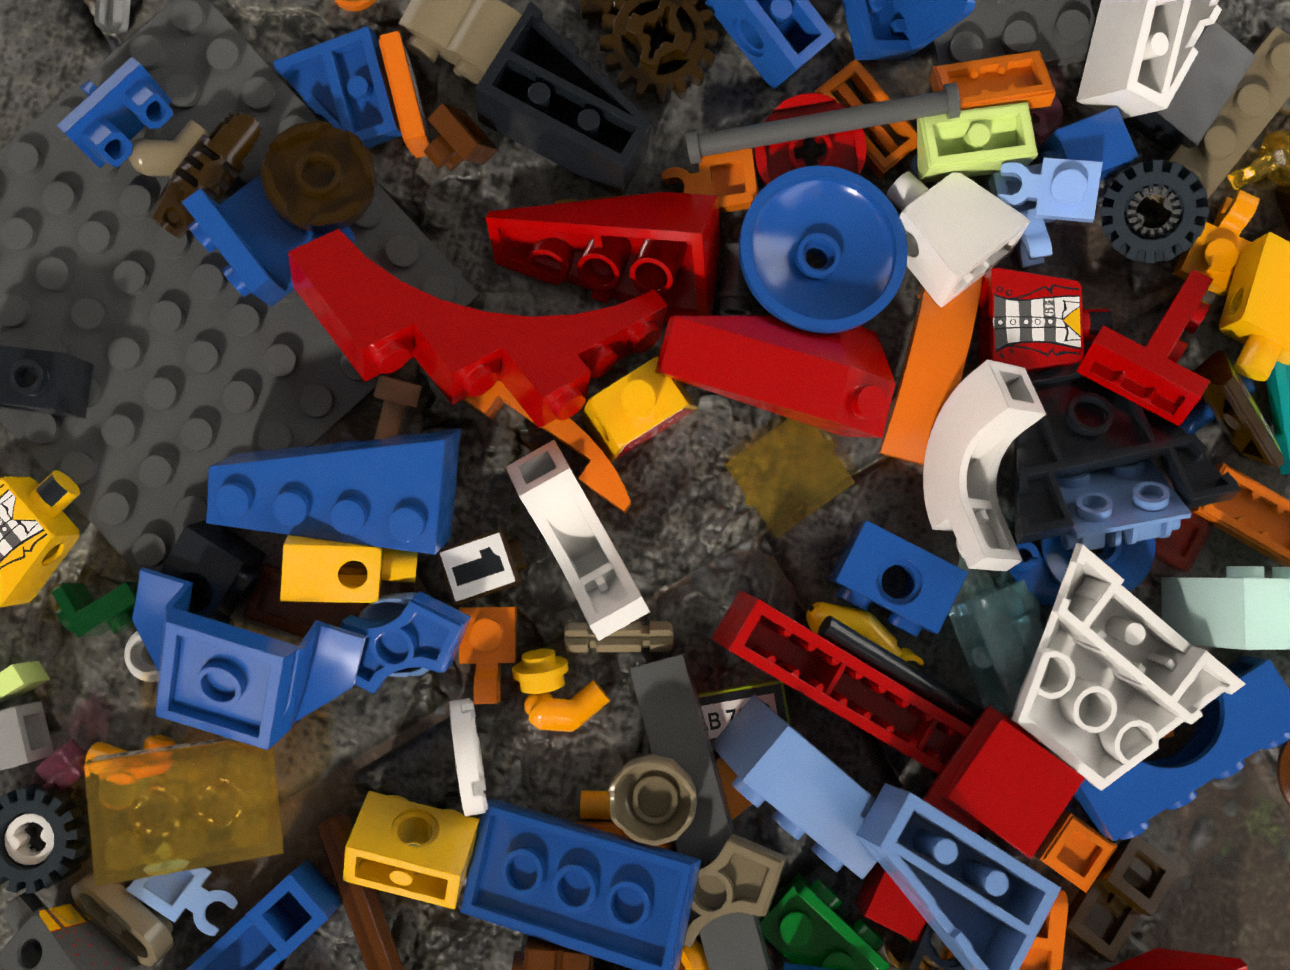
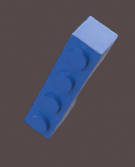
M1242 656L1226 666L1245 685L1232 695L1223 692L1200 709L1203 716L1199 718L1194 733L1187 743L1173 754L1156 760H1142L1102 791L1084 779L1073 797L1094 830L1113 841L1136 837L1149 827V819L1166 808L1173 810L1183 807L1193 801L1198 795L1196 789L1212 779H1224L1236 774L1245 766L1244 759L1259 749H1271L1289 740L1290 690L1271 660Z
M307 859L186 970H272L333 915L343 904L341 896L313 863Z

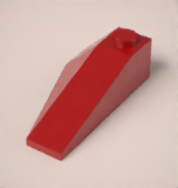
M657 192L489 211L485 217L495 264L553 285L566 281L593 291L592 299L606 304L609 303L611 298L626 302L655 290L668 304L664 322H668L671 316H712L721 246L718 195Z
M774 316L669 317L655 370L657 374L842 437L882 438L896 384L877 332L859 326L839 333H813L794 328Z

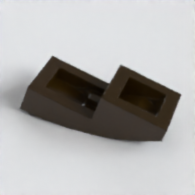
M1140 836L1122 840L1087 893L1080 890L1068 907L1066 932L1102 961L1114 962L1140 916L1154 915L1180 870L1177 865Z

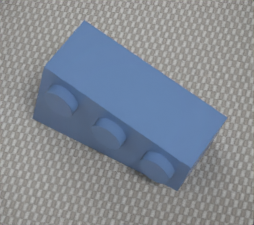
M754 694L712 743V748L738 776L732 783L733 787L758 808L765 800L776 808L777 811L773 814L772 818L795 839L799 840L806 833L815 840L816 843L812 846L811 850L834 871L838 872L845 865L863 880L878 861L856 834L876 798Z
M886 783L856 834L966 970H1019L1061 890V887L911 792Z

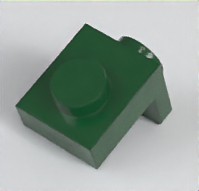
M125 582L95 601L83 583H60L51 589V593L58 603L55 605L58 619L67 630L75 633L78 638L103 635L109 630H112L113 634H118L135 626L132 622L138 582Z

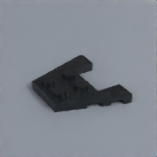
M1081 363L1027 373L1046 415L1014 439L1015 538L1018 544L1066 535L1074 526L1056 480L1062 477L1160 458L1176 494L1188 509L1232 500L1241 490L1237 481L1229 472L1222 475L1204 455L1209 449L1195 434L1187 435L1180 426L1077 373L1076 371Z

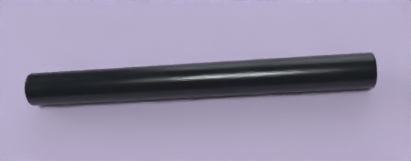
M827 616L821 623L818 630L819 636L970 727L974 725L984 709L834 617Z

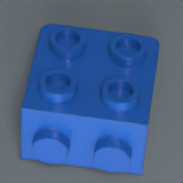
M842 0L855 60H907L970 15L975 7V0Z
M261 174L220 205L201 188L182 201L183 205L195 219L188 225V228L196 239L210 253L218 249L229 263V265L222 269V272L233 287L243 297L252 293L270 307L294 290L288 251L330 233L299 230L282 220L266 199ZM348 226L340 230L354 244L355 234Z

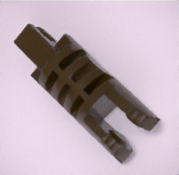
M234 111L233 114L228 113V117H224V122H220L209 137L202 134L168 178L169 180L149 217L179 239L190 230L188 225L195 219L183 205L182 201L200 188L215 202L220 200L245 166L241 162L254 147V141H258V136H261L260 130L262 128L259 127L260 122L256 121V116L251 117L250 113L243 114V112H240L238 114Z

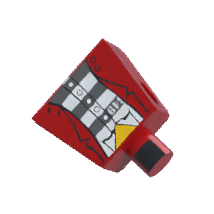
M991 268L983 275L978 303L979 366L988 359L1024 367L1027 373L1076 364L1083 360L1084 342H1093L1103 325L1113 329L1111 311L1109 309H1083L1082 286L1076 280L1002 268Z

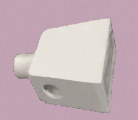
M908 171L891 185L886 194L887 198L902 211L899 217L904 226L907 239V267L941 308L1010 255L1030 223V220L962 173L952 172L928 189Z

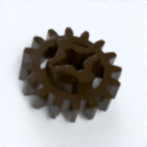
M613 0V9L617 16L603 14L602 28L611 34L599 37L600 51L612 53L604 59L606 73L620 70L617 78V87L622 90L633 83L636 85V100L642 101L648 90L655 91L658 104H664L666 91L673 89L680 100L685 98L687 92L686 82L690 81L692 84L700 87L705 75L699 66L712 68L716 55L706 49L716 46L718 41L717 31L705 29L712 23L714 15L712 9L698 12L697 7L700 0ZM657 8L643 16L638 14L647 9ZM679 15L690 26L694 39H692L691 33L683 31L677 19ZM667 24L666 42L664 41L661 44L660 49H656L653 59H650V41H654L657 33H661L663 25ZM622 42L626 43V48L635 51L640 61L638 68L627 58ZM672 66L680 68L675 72L659 75V72Z

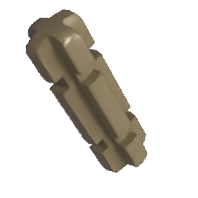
M633 621L626 627L598 641L588 622H569L564 630V644L566 651L570 653L589 652V648H596L597 652H641V648H650V652H669L673 648V626L668 621H649L650 625H641V621Z

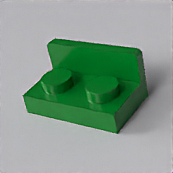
M798 873L771 902L766 916L758 917L763 936L793 964L834 970H874L875 968L887 970L891 966L881 951V947L886 943L885 940L861 917L853 924L842 914L838 908L844 902L820 878H817L811 884Z

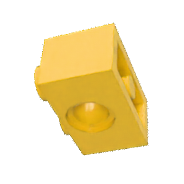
M368 791L345 846L343 881L455 909L473 855L479 819L464 816L453 809L442 810L411 802L402 796L384 795ZM407 844H416L419 846H410Z

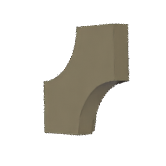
M732 834L718 857L699 869L684 945L690 948L701 929L720 916L742 912L765 917L769 911L787 856Z

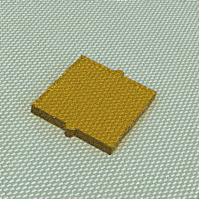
M787 419L724 464L746 495L745 505L755 508L775 538L784 534L855 483L832 451L834 443L831 440L825 441L816 427L792 419Z

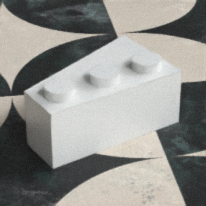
M1101 0L1076 101L1100 113L1117 106L1122 119L1167 109L1198 54L1194 45L1204 27L1214 24L1222 11L1217 5L1219 0Z

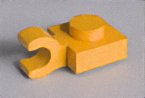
M1238 190L1233 199L1226 197L1219 207L1213 225L1208 222L1205 223L1201 236L1197 238L1192 247L1186 252H1182L1172 274L1186 280L1192 269L1213 279L1208 291L1220 296L1227 295L1239 254L1244 246L1251 243L1239 237V235L1254 215L1260 198L1242 190Z

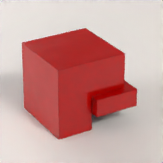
M989 705L985 707L922 800L975 834L980 831L1011 855L1032 859L1085 777L1038 745V740Z

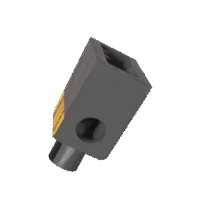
M24 892L7 905L2 913L3 917L17 932L0 951V965L4 970H141L144 966L132 958L92 922L75 902L48 908L35 893L26 894Z

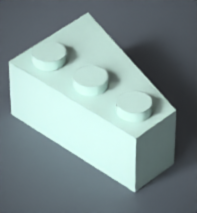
M1226 566V578L1161 577L1162 620L1191 645L1241 650L1290 649V567H1272V578H1264L1263 566Z

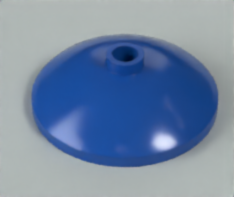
M820 165L807 166L786 172L777 177L755 197L740 229L739 260L743 276L752 294L775 318L803 331L827 334L839 333L859 327L870 321L894 298L906 271L908 258L907 239L904 226L895 207L887 196L873 183L854 172L842 168ZM806 255H817L822 261V268L811 267L806 261Z

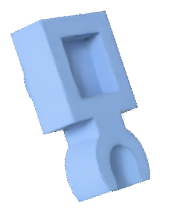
M1043 158L1041 174L1031 173L1027 167L1020 163H1005L1001 165L1000 175L1016 177L1021 182V189L1016 194H997V197L1012 208H1017L1026 201H1037L1035 218L1093 223L1103 162Z
M165 840L126 889V891L174 923L183 911L188 909L193 913L194 923L197 928L211 936H215L219 928L207 920L206 910L208 906L215 901H221L234 909L238 904L236 898L227 891L213 890L209 892L203 888V884L212 872Z

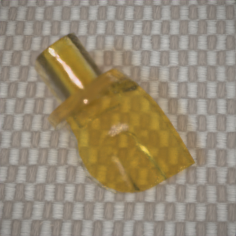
M1283 129L1268 134L1260 148L1259 158L1254 160L1251 165L1236 170L1227 176L1234 190L1266 177L1277 185L1290 187V131Z

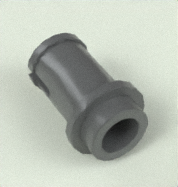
M739 243L727 244V246L723 247L724 258L721 290L715 293L714 301L719 304V313L723 315L749 316L751 315L752 307L758 304V300L752 294L743 276L739 260Z

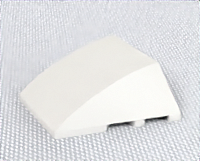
M1076 543L1053 609L1018 694L1012 720L1068 766L1084 776L1094 787L1102 791L1159 749L1158 740L1183 722L1194 723L1203 716L1200 709L1223 692L1232 695L1243 687L1245 683L1207 650L1193 646L1123 587L1121 585L1124 582L1122 577L1083 544Z

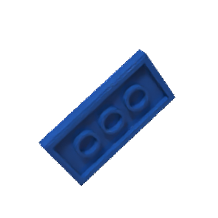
M497 799L487 800L488 810L481 814L460 913L630 969L679 970L701 859L658 846L640 843L627 837Z

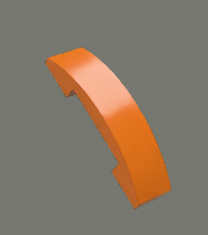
M983 276L942 308L935 303L920 283L917 298H920L896 397L890 404L878 454L924 465L928 440L936 418L946 400L961 382L975 324Z
M500 380L483 395L478 397L469 396L463 399V401L491 420H493L503 404L506 403L533 422ZM570 418L562 421L555 419L541 427V429L589 462L578 477V480L583 485L623 513L628 511L631 501L623 482L604 452L585 431Z

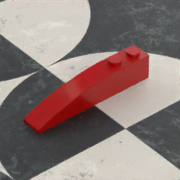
M739 590L711 638L732 653L937 774L941 773L972 728L760 599Z

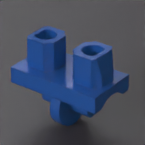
M131 57L99 87L90 80L82 84L80 89L86 94L87 98L56 126L97 167L101 168L105 163L119 167L132 154L133 144L130 140L145 126L149 129L161 128L173 116V110L169 106L172 100L146 69Z

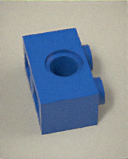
M707 0L705 2L772 90L778 87L836 37L809 0Z
M865 520L857 522L828 581L840 587L836 597L865 611L868 610L870 604H873L891 613L887 620L888 624L907 634L918 637L921 629L926 632L939 633L969 572ZM891 566L900 568L906 577L905 590L895 598L888 596L881 584L883 573Z

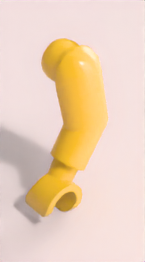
M816 602L812 605L814 609L812 611L808 609L806 621L811 631L818 634L823 620L827 616H832L904 661H915L921 666L924 665L923 660L911 649L899 648L897 646V639L868 611L826 602Z

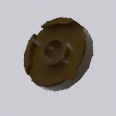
M322 121L299 123L276 135L268 146L269 151L265 156V160L262 161L260 170L266 199L282 220L297 229L316 233L332 232L336 229L343 230L359 220L373 202L376 172L372 156L361 139L346 129L345 132L339 128L332 127V123Z

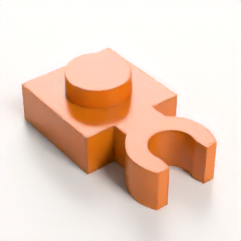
M752 148L702 157V163H698L699 172L690 174L687 170L680 167L668 168L661 173L666 185L684 184L685 189L683 193L718 195L719 214L749 209L753 200L759 194L755 153Z

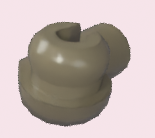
M190 119L173 141L148 140L147 138L135 139L132 141V154L128 157V160L137 172L146 176H170L202 134L209 137L210 133Z

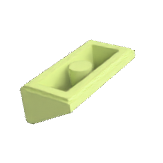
M1028 102L961 110L960 117L947 119L946 114L917 119L918 177L922 183L941 181L952 172L962 173L966 177L989 175L1000 172L1001 165L1009 162L1020 163L1026 167L1038 156Z

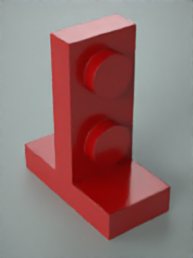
M1192 269L1145 347L1103 325L1076 372L1180 426L1201 399L1210 380L1177 364L1188 346L1179 337L1183 331L1193 335L1207 314L1211 305L1202 301V298L1213 279Z

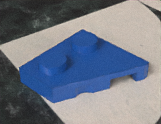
M369 26L273 61L275 70L298 91L303 100L325 122L332 123L334 128H339L345 132L347 129L354 133L367 148L402 136L377 35Z

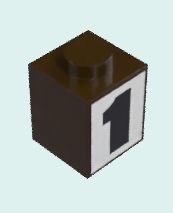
M503 529L452 545L437 552L454 605L464 604L522 584L524 580L521 571L529 569L528 560L519 537L510 540L508 532Z

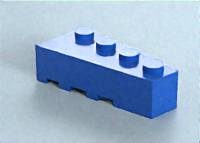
M461 428L418 435H396L384 439L336 442L331 445L302 446L235 454L209 466L206 523L435 555L451 538Z

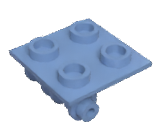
M1151 460L1056 479L1074 523L1068 534L1060 536L1065 550L1074 549L1076 543L1083 544L1089 550L1103 548L1105 540L1110 547H1118L1121 544V538H1123L1126 544H1134L1137 541L1158 537L1167 538L1170 537L1173 530L1180 529L1181 519L1191 518L1189 509Z

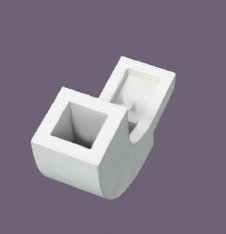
M988 359L955 388L936 418L924 459L923 491L932 530L954 532L957 539V549L965 559L968 569L1008 571L1023 560L999 506L996 490L998 469L1002 457L1012 441L1044 417L1046 412L1024 367Z
M555 440L506 466V470L520 499L553 552L598 641L649 613L650 610Z

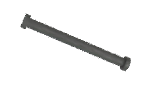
M954 82L944 84L943 91L703 134H698L697 129L687 130L685 133L689 160L692 165L702 163V157L942 114H946L947 119L958 118L961 114L960 95L957 83Z

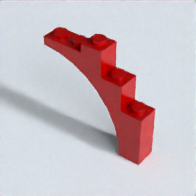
M336 229L288 251L293 288L365 382L382 373H393L404 366L409 359L415 357L451 405L469 396L478 397L483 395L500 380L538 428L555 419L562 421L575 415L585 404L590 376L591 378L601 377L620 359L633 352L643 353L652 348L662 335L661 330L668 304L655 290H652L619 305L579 314L530 317L485 312L441 300L400 281L367 258L340 229Z

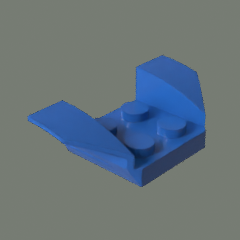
M147 568L140 570L132 620L158 671L156 716L269 750L290 731L296 721L332 701L355 685L366 635L316 620L302 642L297 646L189 613L192 582Z

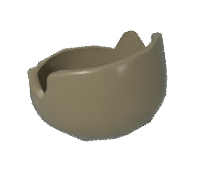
M656 754L633 758L618 770L608 788L611 819L618 828L623 829L624 833L634 841L658 846L677 840L694 820L697 806L696 787L691 775L675 759Z

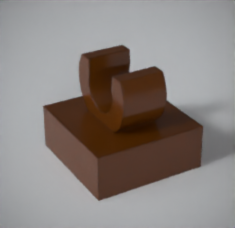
M442 103L428 117L430 123L441 135L436 137L426 147L424 153L439 169L445 165L448 170L452 171L462 161L484 165L498 151V148L464 109Z

